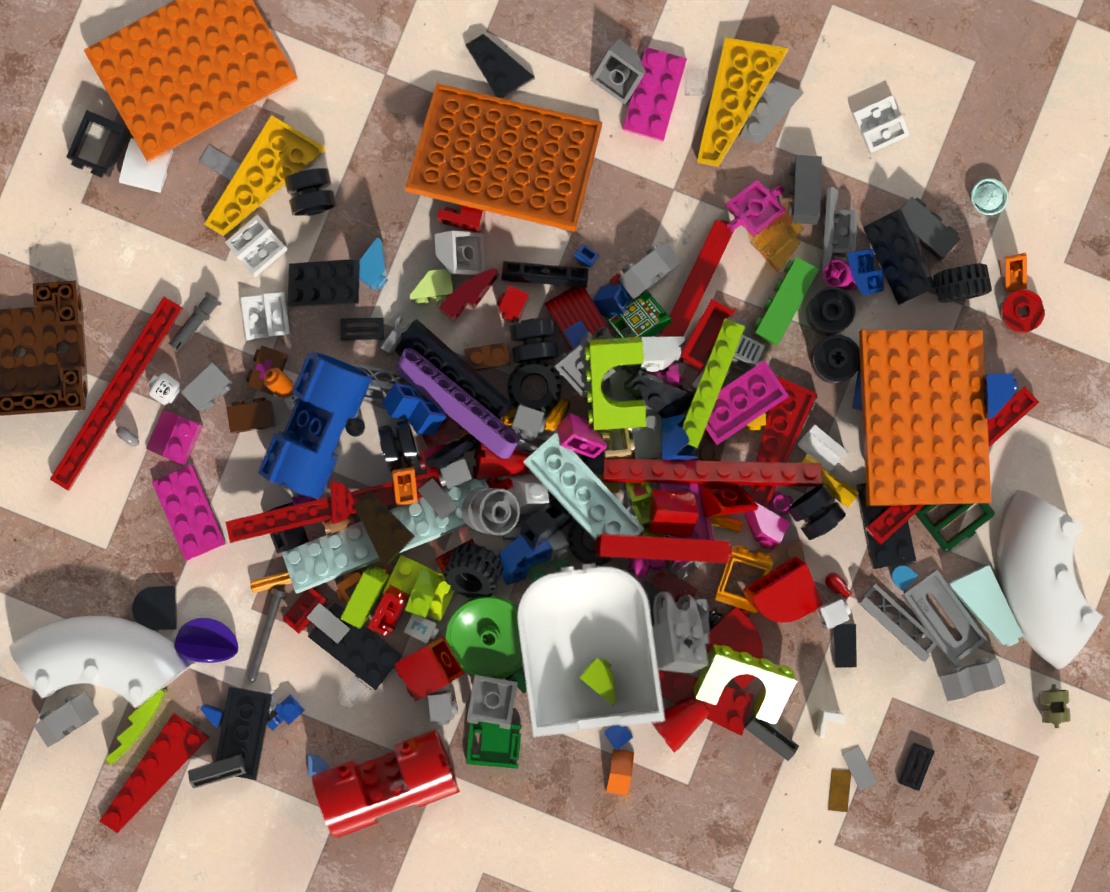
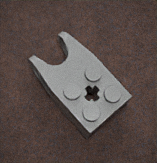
M659 592L654 600V627H652L658 670L693 673L708 666L703 628L693 596L685 594L679 598L676 607L672 596L668 592ZM664 597V599H665V605H664V607L662 608V606H661V600H662V598ZM686 600H688V603H689V606H688V609H687V610H685V601H686Z

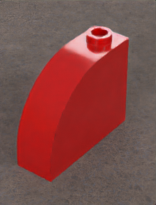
M797 556L743 589L750 605L766 618L775 622L787 623L799 620L815 612L817 608L823 605L807 563Z
M734 606L713 628L709 629L710 645H705L706 651L710 653L714 644L718 646L725 645L733 651L739 653L746 652L752 657L761 660L763 658L762 640L756 627L748 619L751 615L745 609H739ZM740 674L732 679L741 689H745L756 676Z

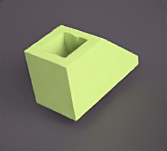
M447 269L428 271L410 294V300L415 301L416 304L429 303L428 299L436 298L437 302L444 301L453 292L451 273Z

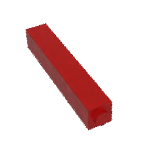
M720 219V221L715 220L671 311L670 318L672 322L662 330L659 337H684L732 237L733 232L729 231L730 228H727V224L730 222Z
M596 534L595 556L729 563V559L732 556V547L729 546L730 541Z

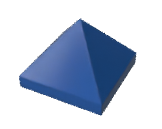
M584 244L574 253V257L580 266L592 267L600 257L599 254Z

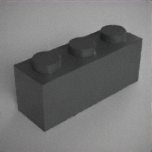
M796 155L794 163H790L789 175L793 176V182L789 183V195H792V202H789L788 215H792L791 223L816 225L818 223L821 200V156Z
M911 197L901 208L911 233L916 241L941 261L959 242L958 232L951 226L946 227L941 222L942 218L935 212L930 213L925 208L926 204L922 200Z

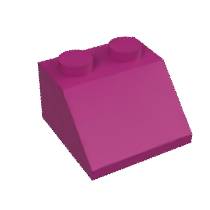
M163 409L146 449L177 463L187 465L203 425Z

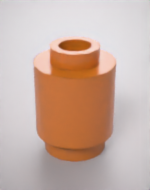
M279 368L269 369L264 375L263 384L276 396L288 398L292 395L293 381Z

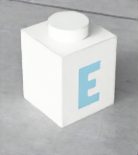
M412 614L404 633L427 644L429 640L434 641L439 631L436 628L438 623Z

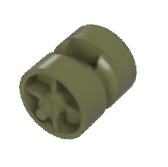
M1052 684V689L1040 691V702L1044 705V708L1041 710L1043 723H1052L1055 728H1059L1061 722L1071 721L1070 709L1066 707L1069 703V690H1058L1056 684Z

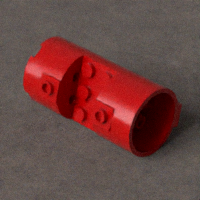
M436 729L394 745V752L368 760L360 765L355 760L312 775L313 787L320 810L333 837L340 838L377 824V817L414 803L416 806L422 807L460 792L446 749Z

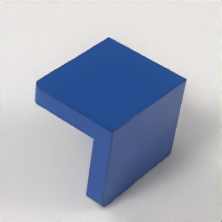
M620 283L601 286L593 302L602 316L624 314L631 298Z

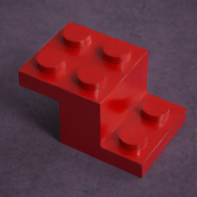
M462 205L460 214H458L456 209L444 207V210H438L437 220L439 224L481 233L486 211Z

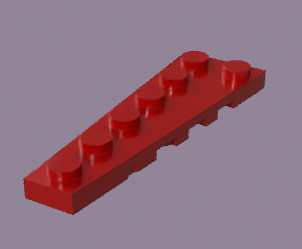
M778 376L777 379L789 397L768 411L756 462L787 463L817 393ZM750 485L748 494L754 502L767 509L776 486Z
M658 670L661 696L679 704L695 697L693 687L698 677L682 672ZM725 686L716 705L709 703L711 705L708 709L710 714L706 719L742 736L754 694Z
M173 713L104 813L100 822L114 832H120L210 736L178 714Z

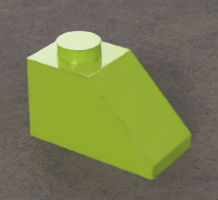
M421 569L405 611L426 618L442 576Z
M595 657L579 678L614 706L616 703L613 671L609 669L612 665L603 657L600 660Z

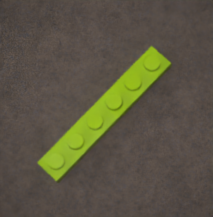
M726 318L723 321L682 425V429L685 430L690 440L688 445L696 448L699 446L745 326Z

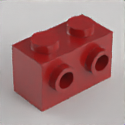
M509 285L506 293H501L497 301L501 318L511 323L514 320L519 322L530 299L529 294Z

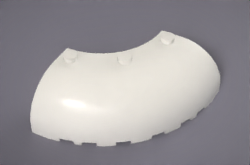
M1016 490L1007 507L999 532L1000 536L996 553L999 586L1023 634V639L1027 641L1043 660L1055 669H1062L1080 652L1103 618L1086 601L1074 575V546L1083 524L1037 496L1023 490Z
M79 616L55 621L35 629L10 645V653L16 665L41 698L54 695L72 684H95L117 692L128 700L134 708L143 705L158 691L168 686L195 664L194 661L179 655L175 650L174 643L161 633L137 622L112 616Z

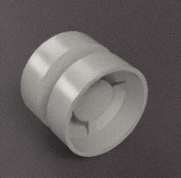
M487 487L473 489L467 494L462 504V517L465 524L471 530L479 533L507 534L516 526L520 515L519 503L516 497L504 489Z

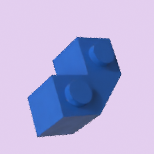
M394 383L382 402L388 415L395 419H408L413 430L419 435L434 436L446 418L443 410L428 399L427 401L416 394L418 390L413 386Z
M520 535L498 554L499 561L503 563L502 568H504L501 576L507 585L526 579L531 566L549 560L552 546L548 539L534 548Z

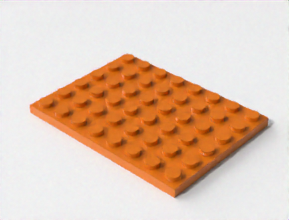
M174 0L84 49L86 56L147 162L298 80L253 0Z
M436 83L405 186V192L576 232L603 122Z
M983 330L859 331L867 506L992 503L987 419H985L987 405L984 404V389H986L985 380H983L985 375Z

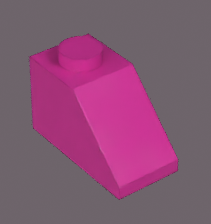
M570 413L557 426L559 442L562 447L593 459L607 448V443L586 419Z
M756 503L758 505L757 510L744 513L753 539L759 542L762 547L773 550L781 543L790 522Z

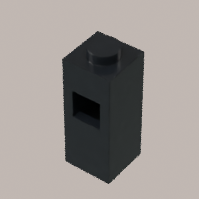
M555 498L523 522L520 534L536 548L569 524L573 516Z

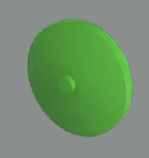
M492 595L474 597L464 602L455 610L447 626L446 641L466 674L472 677L478 675L503 679L516 673L524 665L518 626L519 607L505 598Z

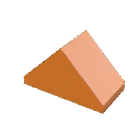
M1021 253L1000 259L999 266L1005 292L1027 289V254Z
M414 467L393 470L391 478L396 506L417 503Z
M613 749L606 792L628 795L634 752Z

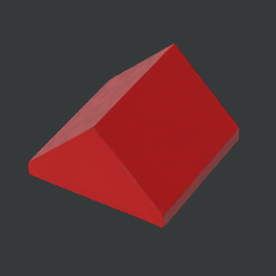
M701 484L700 486L704 518L739 515L758 509V505L741 485Z
M652 489L648 533L691 537L699 516L694 493Z

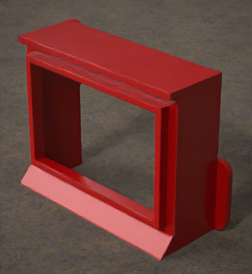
M713 299L710 300L680 355L682 357L680 362L698 371L697 376L703 370V363L717 339L724 319H728L729 316L732 317L737 309L736 307L731 310Z

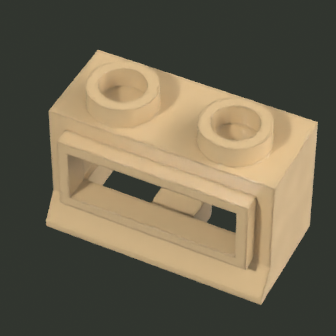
M620 428L624 450L613 451L610 429L600 430L602 439L607 443V448L603 451L604 458L631 459V453L635 452L634 440L629 439V433H632V428Z

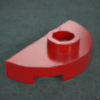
M330 481L332 524H337L345 520L352 511L353 499L351 492L346 486L340 482Z

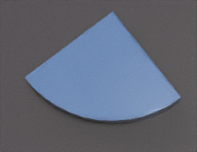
M308 754V776L329 769L328 764L321 757Z

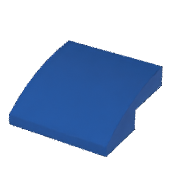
M873 249L848 252L850 270L862 295L884 291L883 269H874Z

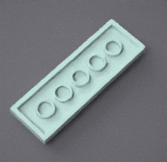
M557 433L553 434L523 462L595 541L596 534L637 536L644 530L642 525L574 451L560 446Z

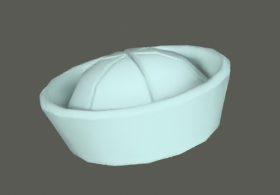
M986 178L974 185L971 192V201L978 212L984 215H995L1006 207L1008 192L1001 181L994 178Z

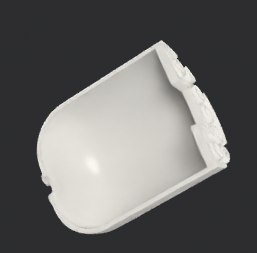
M595 563L582 565L583 569L574 570V566L563 567L560 573L549 574L538 579L524 593L518 609V626L533 737L577 732L580 729L619 724L627 726L665 721L648 599L640 583L627 572L612 567L596 568ZM595 657L599 660L603 657L612 665L609 669L613 671L616 697L614 706L579 678Z

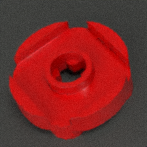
M1015 291L1004 299L1001 305L1000 318L1010 330L1017 333H1027L1036 329L1042 323L1045 316L1043 301L1033 291ZM1025 306L1027 307L1026 312L1028 315L1021 317L1018 315L1017 309L1018 307L1022 308Z

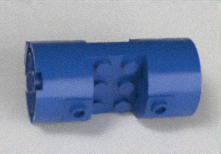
M318 352L308 353L291 392L298 397L284 432L274 433L258 474L268 481L280 486L284 485L299 494L320 498L326 489L339 458V455L334 453V450L346 426V421L348 418H356L373 377L365 371L334 357Z

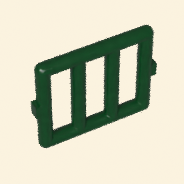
M988 503L978 504L984 513L950 540L946 541L939 531L974 504L958 505L935 524L932 523L926 514L938 504L924 505L915 513L945 552L951 550L966 537H972L976 534L975 530L995 515L994 510Z

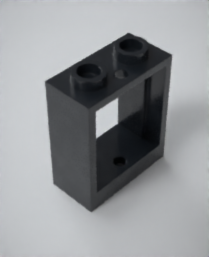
M86 110L66 158L72 161L70 165L83 170L86 167L91 169L90 173L103 178V175L110 177L130 131L124 125ZM92 124L119 135L105 168L78 157Z

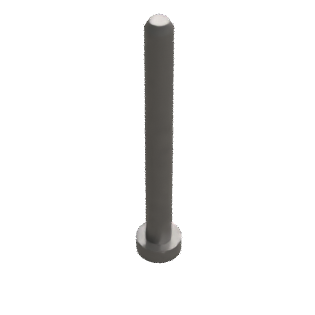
M272 588L271 594H273V598L249 672V681L254 682L257 679L282 597H286V591Z

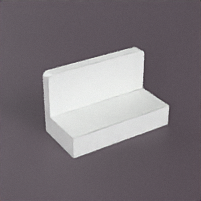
M812 425L797 444L802 451L820 462L828 472L848 453V451L816 425Z
M819 708L815 734L820 738H824L827 721L845 724L846 715L838 711Z

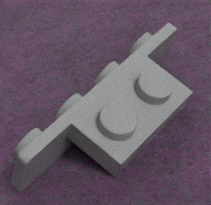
M827 187V193L824 195L826 214L823 216L825 233L822 236V247L824 250L823 257L820 260L822 272H824L826 265L830 261L835 260V254H847L856 250L858 211L838 210L839 191L833 187Z

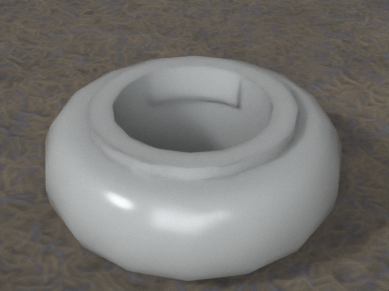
M122 426L116 429L117 436L130 446H138L140 441L131 431Z

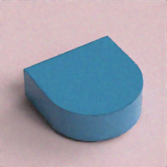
M904 565L895 567L891 573L892 582L903 592L918 576L912 569Z

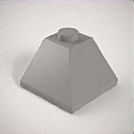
M618 39L606 53L591 81L626 105L646 72L637 51Z

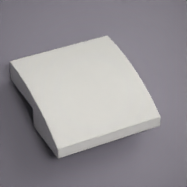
M893 95L884 97L852 112L856 125L870 153L910 136L903 116L899 114Z
M131 138L123 161L119 183L161 193L173 150L171 149L147 162L135 139Z
M258 215L225 242L254 277L258 276L288 250Z
M285 292L240 298L245 341L290 335Z

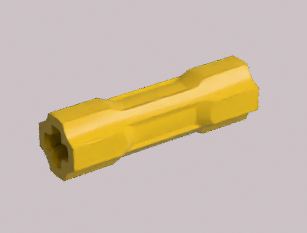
M806 454L800 463L820 462ZM821 464L822 484L827 486L836 500L848 508L859 493L847 483L837 479L824 469Z

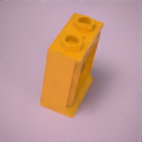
M731 546L732 556L729 559V563H726L715 593V600L757 613V610L750 605L745 597L724 591L734 560L763 569V576L771 571L773 559L763 552H758L757 554L749 552V549L744 546Z

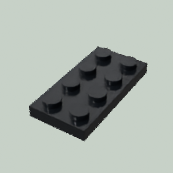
M901 209L895 210L863 227L898 305L936 288Z
M348 259L289 263L288 306L359 304L360 260Z
M866 483L857 484L856 489L859 493L858 499L864 528H866L890 505L867 506ZM908 521L880 545L865 529L873 569L916 561Z
M334 603L328 611L349 627L350 630L338 644L317 626L308 637L369 686L377 690L395 667L394 664L403 655L365 625L359 629L340 619L344 609L337 603Z
M229 687L215 761L242 754L246 773L235 777L257 780L273 694Z

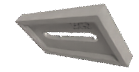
M938 570L931 572L901 595L951 665L957 664L987 641L984 634ZM928 593L934 596L936 602L951 623L954 624L961 635L960 641H956L928 603L926 600Z

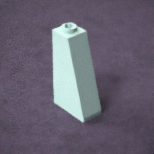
M990 565L979 567L947 583L959 600L999 644H1006L1009 647L1019 642L1018 638L1022 637L1023 634Z

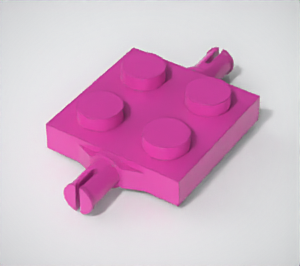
M757 179L733 197L725 205L735 218L727 224V228H730L729 231L733 232L741 225L755 237L786 211L777 199V196L785 191L784 187L781 188L782 185L778 184L774 189L769 190Z

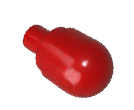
M833 572L826 576L825 584L833 593H840L845 599L852 594L845 587L847 585L846 581L838 573Z

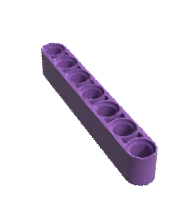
M405 349L395 366L396 372L497 456L506 459L511 456L520 441L519 436L417 351L413 349Z

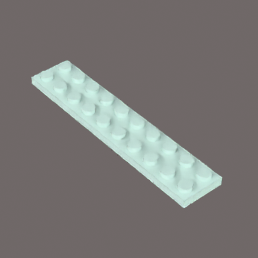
M473 477V480L451 489H442L457 506V509L443 520L424 497L419 498L417 503L401 505L391 509L390 511L415 536L401 552L466 527L467 525L462 517L463 501L473 489L479 487L488 488L486 480L474 479ZM362 522L353 524L335 535L329 534L282 553L296 593L381 561Z

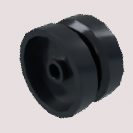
M841 334L831 335L820 341L813 349L811 367L815 375L822 381L830 384L842 383L853 377L859 370L860 349L857 343L850 337ZM833 356L838 357L839 362L837 364H835V360L832 359Z
M407 419L396 423V437L390 425L378 427L382 454L387 462L390 473L393 470L402 469L401 456L404 457L408 467L420 465L416 444Z

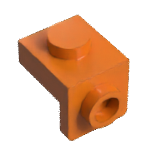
M361 571L345 574L342 576L344 580L337 584L338 590H336V593L342 602L346 600L349 603L351 596L347 589L360 581L363 575Z

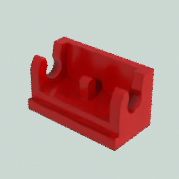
M390 585L384 593L368 628L386 636L390 632L393 633L408 604L410 595Z
M314 587L307 589L282 619L300 634L311 622L306 617L319 603L324 606L328 599Z

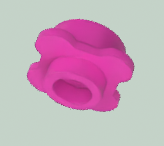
M776 491L768 507L771 511L775 510L780 512L782 516H786L789 513L787 509L793 503V498L783 495L780 491Z

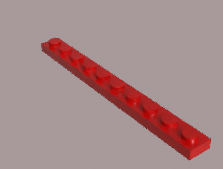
M166 297L162 298L50 478L51 481L67 491L71 490L182 312L183 308Z
M1025 386L993 418L987 419L989 447L1039 403ZM890 505L865 529L880 545L924 505Z
M604 458V482L821 487L822 484L821 463Z
M438 471L415 476L417 498L423 497L418 492V489L432 478L441 487ZM392 482L352 491L353 506L349 515L357 513L354 504L369 490L385 506L396 504ZM331 497L226 521L230 543L332 519Z

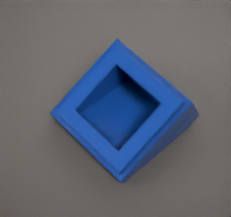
M208 704L202 705L200 710L216 728L220 727L224 710Z
M620 724L612 725L603 731L615 750H618L633 738L627 727Z

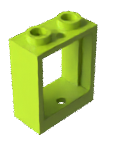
M377 565L374 567L370 566L363 573L340 619L359 629L363 626L390 576L386 574L384 568Z

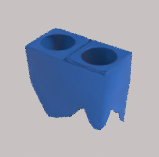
M684 414L661 419L662 459L691 460L698 458L692 454L697 448L688 445L689 437L685 430L682 429L686 418Z

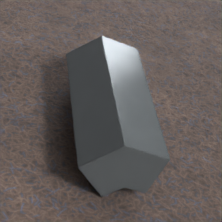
M755 715L745 725V729L787 761L796 754L799 748L798 744L769 722L756 718Z
M242 754L188 770L189 783L195 789L246 773Z

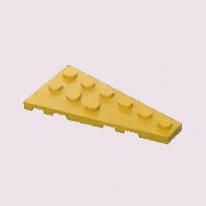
M725 37L697 158L699 164L720 166L789 51L788 48Z
M271 115L204 225L224 237L285 185V177L302 171L327 149Z

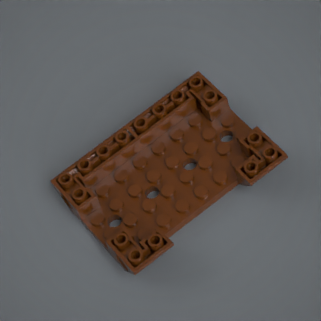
M77 281L33 283L34 305L37 307L0 309V416L85 410L88 379L83 304ZM62 342H66L69 347L65 354L58 352V346ZM20 345H23L26 349L23 357H17L15 354V349Z

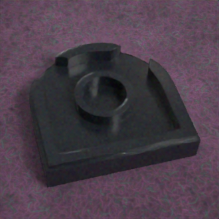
M176 586L148 587L140 591L132 605L133 616L137 623L151 630H176Z

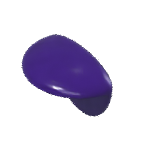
M197 618L185 623L178 631L174 644L175 650L179 655L191 661L201 663L226 661L238 653V642L232 630L222 622L211 618Z

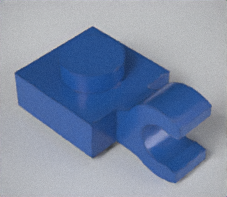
M290 694L274 709L278 715L266 725L272 731L283 721L289 725L305 709Z

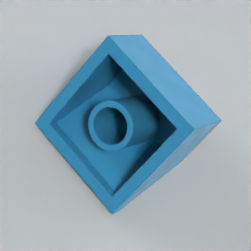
M378 237L360 259L359 280L374 292L377 289L381 290L388 282V279H386L388 270L385 248Z

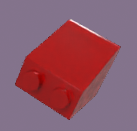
M444 636L394 664L398 676L405 682L407 691L414 698L415 702L447 686L465 674Z

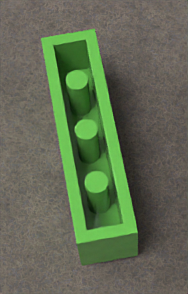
M798 257L794 261H788L784 272L787 274L783 280L779 279L773 289L776 291L774 298H768L763 308L766 310L763 318L758 317L753 326L756 329L755 336L774 346L779 345L819 271L818 268Z

